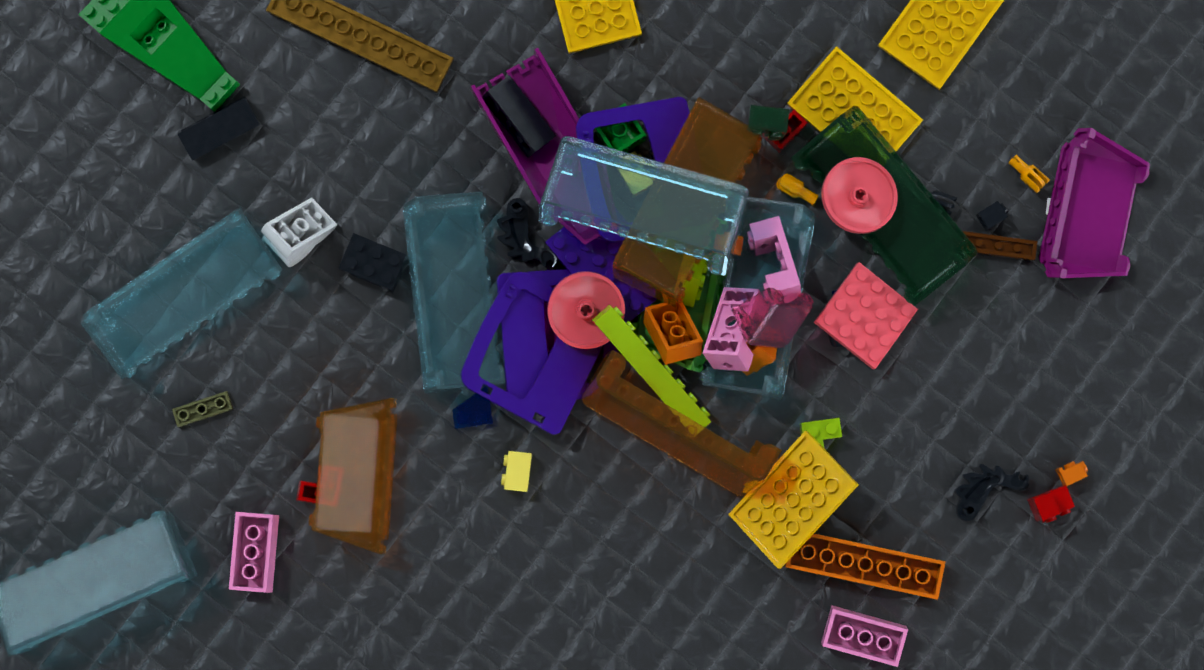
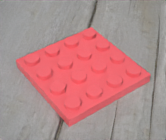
M858 262L814 323L874 370L918 309Z

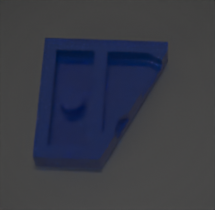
M484 387L483 389H481L483 392L489 394L488 387ZM474 394L452 410L455 429L493 424L490 401L479 394Z

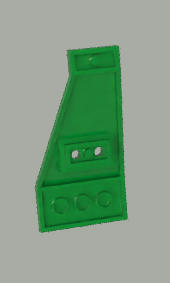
M91 0L78 14L104 38L202 101L213 112L240 86L227 73L170 0Z

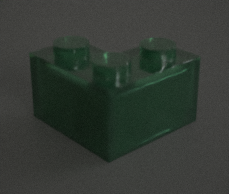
M751 105L749 107L747 131H751L752 135L758 136L764 133L768 140L780 141V138L783 139L787 133L789 109Z

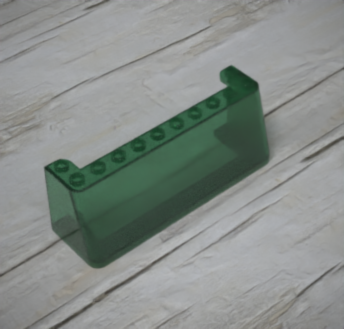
M853 106L835 119L793 155L791 159L798 170L806 171L809 169L813 179L819 181L821 185H823L825 177L835 165L845 159L854 157L871 159L882 165L890 173L898 193L896 210L891 219L880 229L860 235L871 243L873 251L878 255L880 254L884 259L885 265L896 273L898 281L906 285L904 298L908 303L916 306L964 268L978 252L973 243L862 110L857 106Z

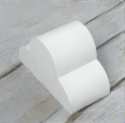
M311 197L267 222L261 230L264 235L262 239L288 267H292L306 257L315 245L324 240L335 229L337 224Z

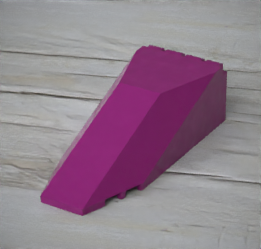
M536 48L533 56L522 61L525 69H522L520 64H517L506 71L507 75L511 76L556 135L554 139L529 158L482 99V96L491 89L487 83L477 88L475 85H472L471 91L538 204L585 245L600 235L597 232L580 165L576 136V124L579 118L539 48ZM501 73L489 80L492 87L504 80L505 76ZM594 145L599 178L607 209L613 224L618 225L607 167Z

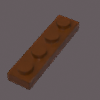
M966 231L960 232L958 251L1034 261L1036 258L1037 241Z

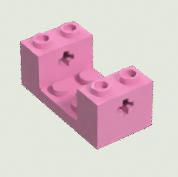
M777 216L749 224L750 231L747 232L750 250H754L756 256L775 251L777 260L781 264L780 272L765 275L766 283H763V293L766 302L770 301L771 307L800 300L801 284L780 217Z
M723 288L703 350V355L713 369L749 371L753 359V353L746 344L752 321L764 322L769 308V304L759 289ZM736 320L735 324L728 326L730 322Z

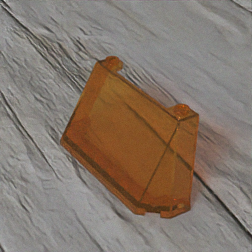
M388 398L320 412V417L317 416L316 428H319L321 440L316 507L313 514L309 515V526H312L311 530L378 554L386 553L384 540H388L390 530L397 433V414H393V408L397 406L396 399Z

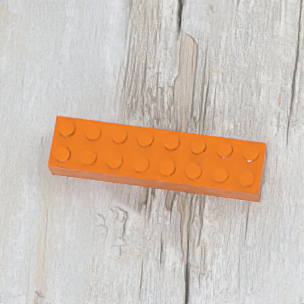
M813 534L784 567L938 600L946 561Z

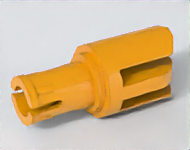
M1017 154L1008 163L1021 174L1020 179L1036 193L1045 186V183L1047 184L1050 181L1036 166L1027 165Z
M786 173L777 180V188L794 199L800 197L813 205L819 196L805 188L803 181Z

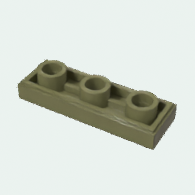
M228 391L172 409L178 428L234 410ZM201 406L205 407V411L203 413H201L199 410Z

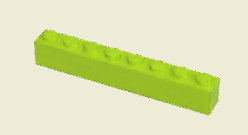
M608 305L592 321L685 428L695 437L711 423L708 418L710 414L704 407L699 408L696 402L698 400L691 392L687 394L684 391L686 386L679 378L675 380L671 376L673 371L669 366H663L658 361L661 357L654 349L650 351L646 347L649 343L642 335L638 337L634 333L636 328L628 320L625 323L621 318L623 313L616 306L612 308Z

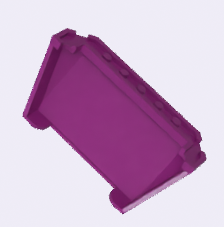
M1078 128L1074 132L1075 137L1070 143L1066 142L1061 148L1039 260L1041 264H1044L1046 268L1045 273L1049 278L1128 276L1131 266L1130 259L1122 255L1136 184H1141L1148 178L1150 163L1093 128Z

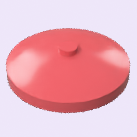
M854 157L841 161L829 171L822 185V203L827 215L837 226L851 233L866 234L880 229L891 219L897 207L898 193L892 176L882 165L871 159Z
M590 271L573 273L562 279L555 286L549 297L547 306L549 323L555 334L572 347L580 349L600 347L610 340L592 319L610 305L612 308L616 306L623 313L621 318L624 320L625 303L618 287L602 274Z

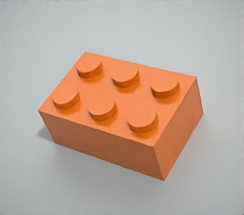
M681 298L645 307L643 323L665 365L701 355L703 340Z

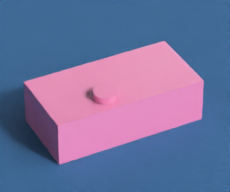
M235 513L229 590L273 592L279 515Z
M831 605L821 643L823 647L898 667L908 628L905 625Z

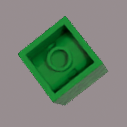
M624 103V104H622V105L619 106V107H624V106H627V105H626V103ZM637 121L594 129V132L613 161L646 141V134Z

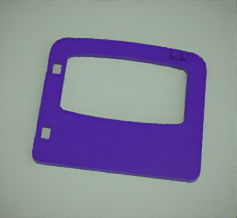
M675 97L590 112L579 118L576 124V136L584 185L597 232L604 240L617 242L702 226L711 221V209L688 103L685 98ZM642 121L650 141L657 169L663 214L658 218L615 225L608 212L599 178L593 130L598 127ZM691 216L692 222L682 224V217ZM623 228H634V233L624 235Z
M567 269L524 272L549 286H556L562 279L571 275ZM516 272L502 273L497 277V293H499L508 277ZM520 290L503 316L500 326L506 392L519 399H523L546 362L548 352L545 333L544 301L525 290ZM611 341L602 346V380L596 383H584L576 400L605 398L612 396L619 387V351Z
M516 272L508 277L482 321L463 364L460 374L461 381L470 391L481 395L547 433L555 435L562 430L602 346L592 349L575 348L566 344L557 336L539 375L523 399H519L481 378L479 370L489 344L518 292L525 290L548 303L554 289L527 273ZM482 385L492 389L490 395L480 390ZM535 413L544 417L542 423L533 419Z

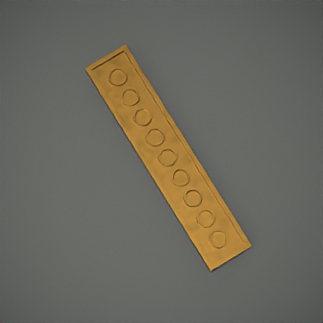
M271 0L266 9L268 13L436 93L454 60L449 55L333 0Z

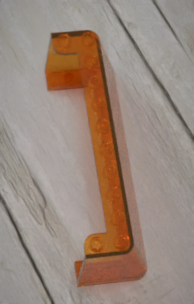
M698 97L613 261V277L676 307L678 302L682 303L686 294L684 285L686 281H691L695 272L692 269L695 264L699 265L703 254H701L703 248L709 246L712 239L710 234L712 230H717L720 224L718 219L721 213L725 214L729 206L727 201L729 197H734L738 188L735 185L738 180L742 181L746 173L744 170L746 164L750 165L754 153L758 154L763 139L761 132L712 103Z
M614 350L606 353L582 394V402L586 407L737 496L746 495L768 476L782 452L781 449L772 444L764 445L755 440L748 453L622 379L620 375L626 366L625 358Z

